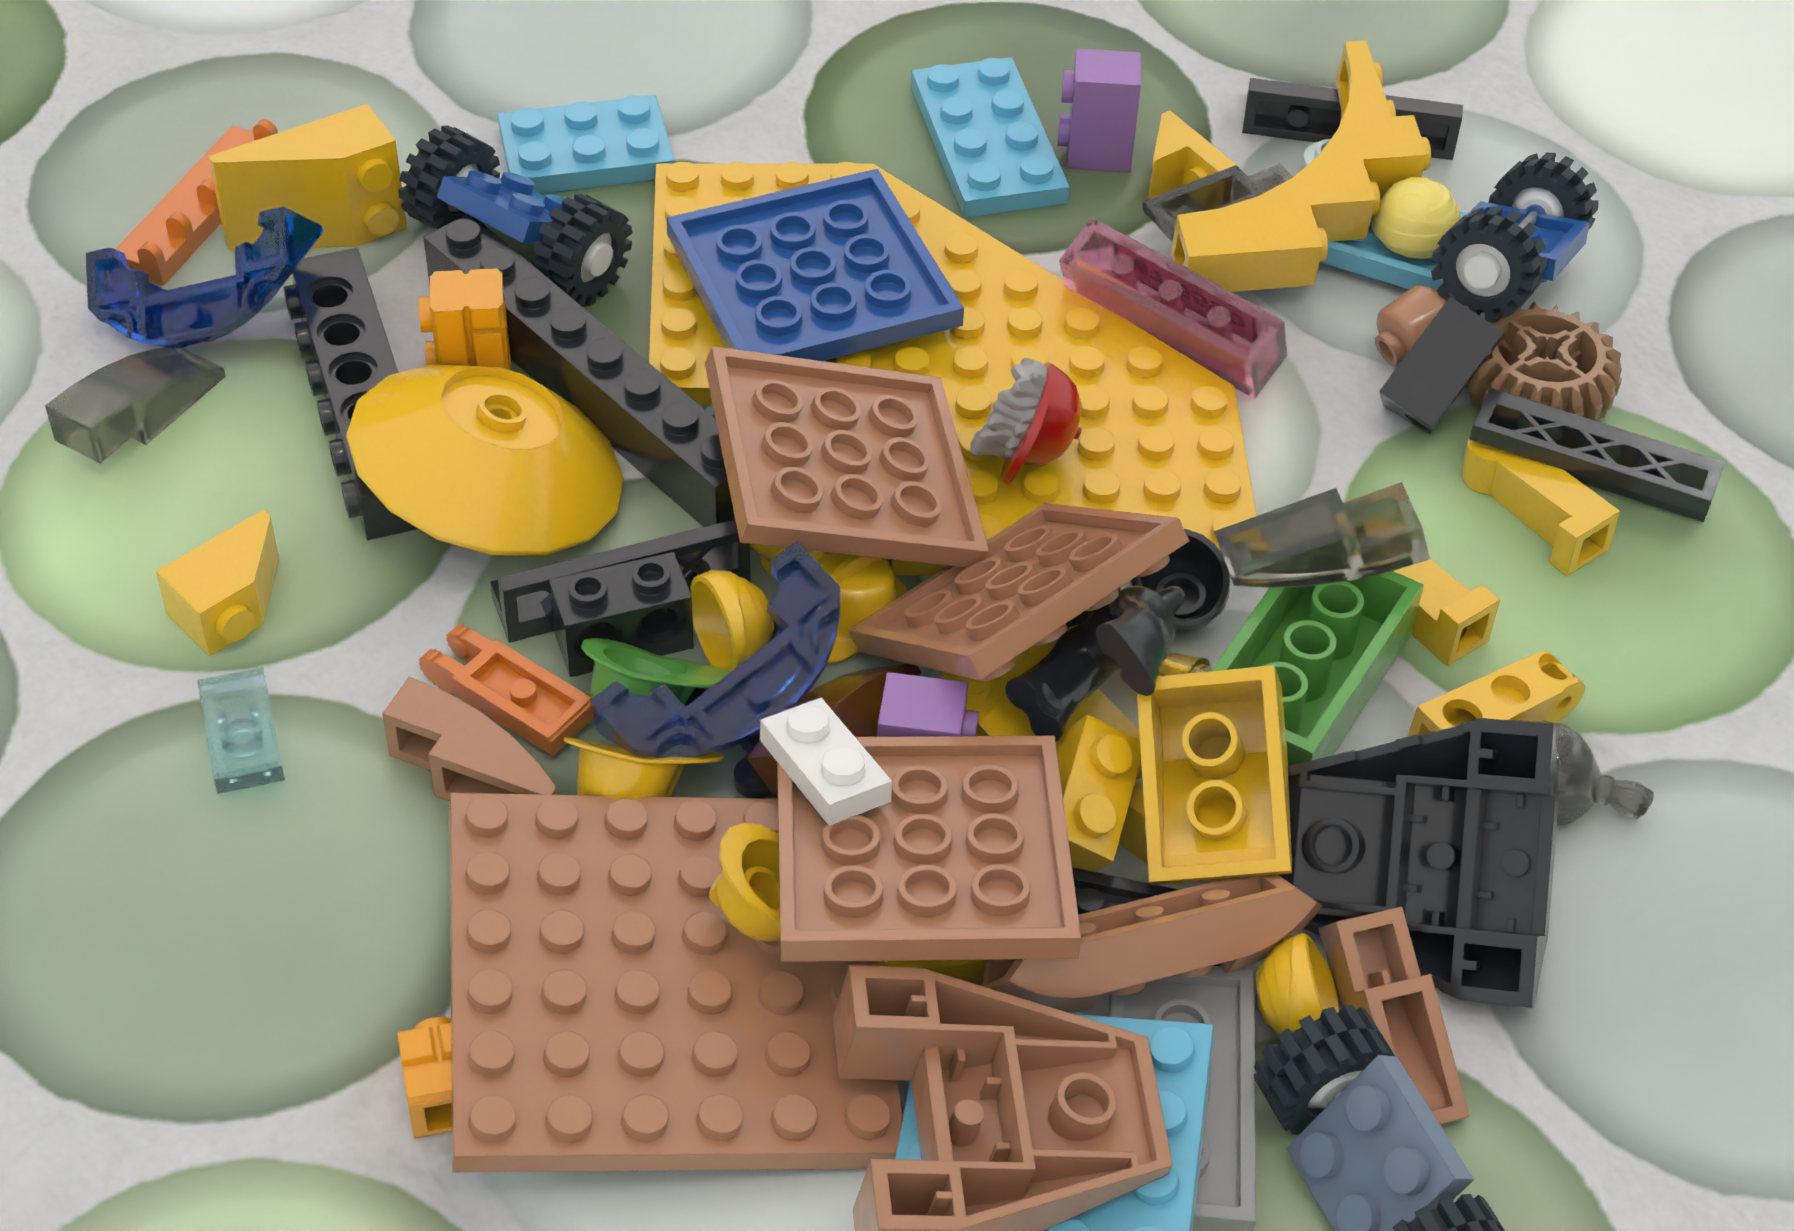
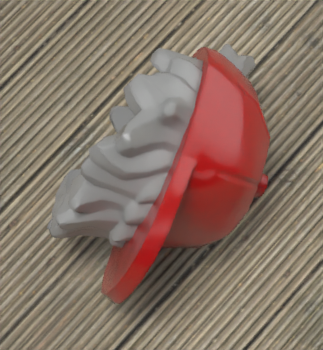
M1023 358L1020 364L1015 365L1010 370L1016 382L1010 389L1002 390L998 393V399L993 404L994 410L987 416V424L980 431L976 432L970 443V451L973 457L995 455L1005 458L1000 479L1007 485L1013 481L1022 465L1044 466L1062 456L1071 445L1073 439L1078 440L1082 428L1079 427L1082 403L1077 387L1062 370L1049 362L1043 364L1037 360Z

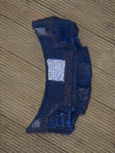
M284 206L259 212L258 226L264 228L259 238L253 244L244 242L234 249L236 275L165 290L151 283L149 274L128 265L125 253L114 248H104L86 253L88 309L99 321L109 324L125 335L126 338L149 346L185 348L189 345L212 342L243 326L273 299L323 233L322 226Z
M796 541L771 562V572L778 582V593L767 603V613L780 626L774 639L687 707L680 702L665 684L651 690L652 695L642 696L630 694L629 689L618 681L613 682L590 700L596 730L601 736L634 755L655 758L702 756L729 749L760 735L761 719L798 706L822 674L831 655L837 635L840 617V586L804 547Z

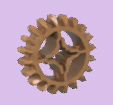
M1532 302L1527 310L1519 307L1512 315L1506 318L1501 314L1495 321H1488L1504 331V338L1491 351L1465 386L1470 392L1469 402L1483 405L1490 388L1591 420L1596 421L1599 418H1605L1607 411L1613 405L1615 396L1618 395L1622 382L1620 377L1622 368L1620 362L1621 353L1613 348V337L1607 334H1599V323H1584L1580 321L1579 312L1571 315L1561 313L1558 310L1557 304L1552 310L1541 309L1535 302Z

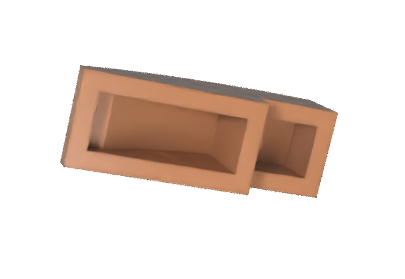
M408 677L382 713L389 756L430 770L434 794L438 798L450 801L451 793L557 795L556 786L538 762L507 731L479 710L443 690Z
M1398 907L1346 919L1318 928L1342 1007L1343 1005H1353L1356 1010L1362 1007L1368 1012L1439 1124L1470 1117L1431 974L1424 976L1420 974L1403 908Z

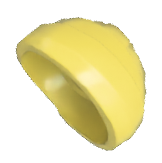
M1409 177L1393 184L1380 199L1379 213L1372 217V230L1375 236L1392 252L1408 258L1427 259L1432 258L1433 252L1440 246L1437 244L1439 240L1462 217L1455 199L1443 184L1430 180L1428 177Z

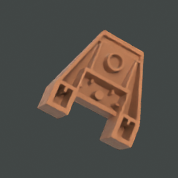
M849 965L833 1014L839 1079L912 1081L921 1160L870 1159L853 1206L855 1231H1044L1169 1174L1173 1165L1148 1037L925 968Z

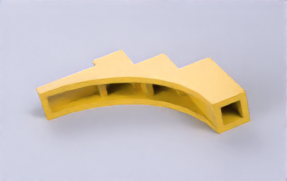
M1366 40L1347 41L1344 44L1336 78L1341 107V121L1338 130L1319 156L1293 178L1260 196L1220 209L1177 215L1170 252L1173 261L1231 292L1313 286L1319 263L1327 259L1328 242L1366 239L1371 218L1379 213L1380 196H1384L1388 188L1392 187L1396 182L1409 177H1421L1423 171L1429 169L1431 163L1429 140L1426 137H1421L1414 115L1396 116L1394 103L1392 100H1386L1382 88L1383 74L1379 62H1373Z

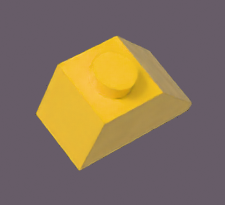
M263 509L156 570L166 614L209 657L230 644L242 640L250 632L264 624L279 563V554L271 516Z

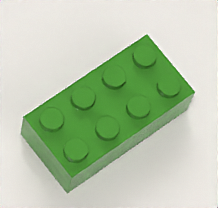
M1307 534L1211 671L1274 665L1282 686L1288 766L1334 755L1411 637L1424 584Z

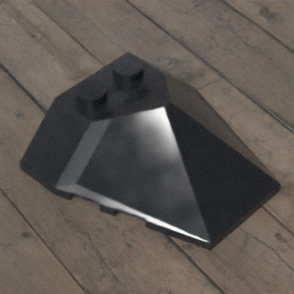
M1480 718L1460 723L1458 726L1422 735L1416 734L1396 739L1393 742L1357 751L1351 750L1288 766L1292 873L1279 874V876L1322 905L1317 914L1303 929L1320 936L1318 928L1331 923L1402 907L1421 976L1431 974L1435 988L1459 1000L1534 1008L1549 933L1559 803L1556 724Z

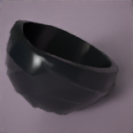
M1188 529L1184 530L1189 542L1168 555L1170 561L1164 568L1153 574L1135 577L1130 580V586H1143L1154 591L1170 586L1180 587L1184 591V602L1174 615L1175 630L1191 631L1207 626L1215 617L1221 614L1230 593V575L1221 551L1204 535Z

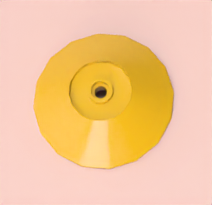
M430 364L388 375L356 402L346 438L357 475L391 513L436 540L492 556H547L590 542L618 513L624 477L610 441L578 407L524 374L501 367Z

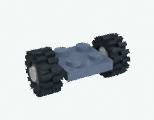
M1343 1005L1338 1013L1334 1007L1324 1009L1319 1019L1314 1021L1311 1015L1299 1020L1302 1027L1294 1032L1288 1028L1277 1035L1281 1043L1268 1044L1262 1051L1265 1058L1256 1060L1254 1069L1257 1073L1253 1074L1254 1079L1284 1130H1290L1292 1134L1299 1135L1286 1149L1334 1231H1505L1484 1197L1477 1195L1473 1198L1471 1194H1461L1454 1203L1453 1200L1474 1178L1402 1063L1395 1056L1375 1022L1364 1008L1359 1007L1356 1010L1353 1005Z

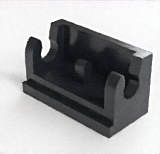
M1449 297L1380 389L1379 393L1383 406L1430 435L1491 351L1504 338V331L1452 297Z

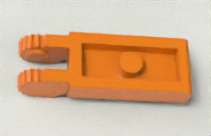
M458 624L446 635V640L448 641L447 645L450 646L451 651L455 653L456 657H459L461 661H466L467 664L465 666L450 656L443 655L441 651L432 650V648L418 659L420 661L418 663L421 667L420 670L424 673L423 675L433 682L434 685H438L441 690L449 694L454 693L458 698L551 756H554L567 744L563 741L564 737L573 738L596 717L595 701L592 700V697L499 640L495 639L492 642L476 631H471L469 627H465L463 624L461 626Z

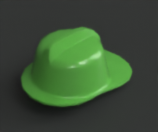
M590 638L585 639L581 646L585 654L594 660L590 697L595 701L596 714L632 729L647 731L662 728L679 716L696 687L718 688L735 684L736 676L721 668L656 655L618 641Z

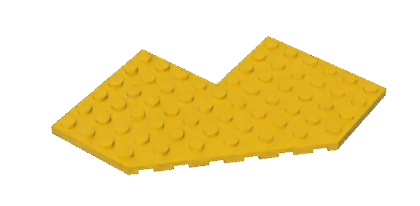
M689 162L656 164L649 363L699 405H713L705 362L712 346L726 348L667 236L666 217L878 168L964 307L963 326L824 360V362L941 377L986 541L1044 503L1177 517L1180 519L1184 529L1204 535L1217 546L1227 563L1229 573H1261L1264 556L1234 385L875 164H855L852 162H841L838 164H801L798 162H786L783 164H746L743 162L728 164H692ZM1023 358L1037 360L1043 364L1049 362L1062 370L1077 387L1082 403L1079 427L1082 428L1078 440L1073 439L1071 445L1062 456L1044 466L1022 465L1013 481L1007 485L1000 479L1005 458L995 455L973 457L970 451V443L976 432L980 431L987 424V416L994 410L993 404L998 399V393L1002 390L1010 389L1016 382L1010 370L1015 365L1020 364ZM891 559V567L896 576L934 575L948 566Z

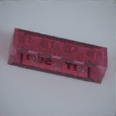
M1094 218L1090 219L1059 259L1066 288L1130 321L1254 399L1287 357L1285 323L1283 320Z

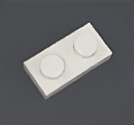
M822 698L760 720V741L829 826L891 802L892 780Z

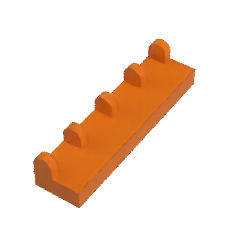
M261 119L253 127V131L232 125L110 254L114 271L163 287L221 224L208 156L277 134L276 126L267 119Z

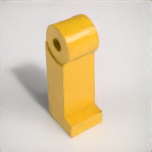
M1468 438L1461 470L1463 482L1468 488L1477 493L1491 495L1536 534L1553 546L1549 562L1564 575L1572 574L1610 550L1620 510L1563 469L1469 440Z
M1379 512L1370 513L1333 535L1331 539L1332 545L1424 584L1411 635L1446 666L1451 665L1489 641L1500 599L1483 585L1469 591L1404 539L1396 524L1388 516Z
M1537 652L1418 705L1408 736L1422 735L1480 718L1557 723L1566 717L1580 702L1585 692V685L1576 675L1567 670L1551 652Z

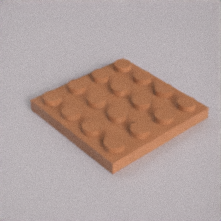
M715 346L711 347L705 362V368L740 543L966 568L986 559L989 549L941 377Z
M1044 503L988 539L989 553L985 560L979 561L967 568L946 566L850 628L848 632L861 653L979 681H989L1011 670L1015 665L1013 658L1031 646L1044 645L1062 636L1068 629L1066 623L1082 612L1097 610L1113 602L1119 596L1118 588L1133 578L1144 577L1164 568L1170 561L1168 555L1189 542V539L1180 519L1177 517Z
M1055 736L855 737L892 780L891 802L830 826L777 762L781 962L1079 959L1081 932Z

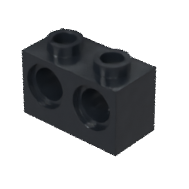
M674 552L549 580L554 633L569 677L593 672L594 660L587 656L581 648L585 639L600 638L618 641L660 656L694 648L692 597Z

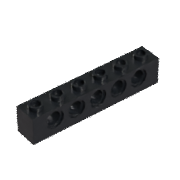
M353 248L291 260L289 263L293 284L283 286L285 301L290 320L300 318L302 322L294 323L301 357H313V360L305 361L312 395L324 394L325 399L317 401L324 436L336 434V440L328 441L335 474L337 477L348 475L349 481L341 482V490L348 518L360 516L367 540L417 530L418 528L391 513L357 475L346 438L357 400L388 375L399 373L359 249Z

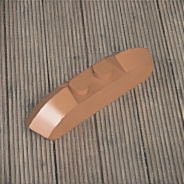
M1279 875L1220 879L1078 915L1081 932L1079 959L986 960L982 986L1068 1013L1093 1009L1100 996L1104 993L1111 995L1134 994L1143 990L1147 982L1170 976L1179 978L1203 976L1212 971L1213 965L1222 963L1226 974L1253 965L1266 958L1267 953L1281 943L1284 938L1297 935L1313 919L1322 905Z

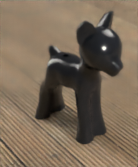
M1138 585L1125 587L1122 590L1120 587L1118 588L1119 596L1110 604L1097 610L1084 611L1067 622V631L1059 637L1049 654L1026 672L1008 681L1005 686L1006 695L1010 702L1028 715L1030 728L1034 735L1055 736V742L1059 741L1068 720L1080 704L1119 669L1122 670L1123 681L1136 693L1143 696H1149L1154 693L1159 667L1169 655L1170 647L1174 641V615L1184 602V591L1177 586H1170L1158 591Z

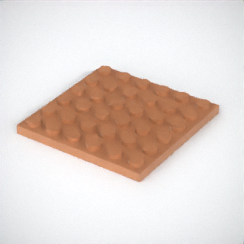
M450 794L452 1173L867 1169L870 1159H895L903 1120L898 1080L839 1079L833 1014L849 965L882 966L880 961L781 962L780 940L774 942L756 941L742 934L729 922L721 908L712 903L709 898L711 886L723 869L719 859L720 840L726 831L732 826L745 822L761 824L778 833V799L649 796L639 800L630 798L615 800L608 796Z

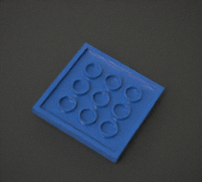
M878 168L666 217L667 236L726 348L824 361L963 326L964 307Z

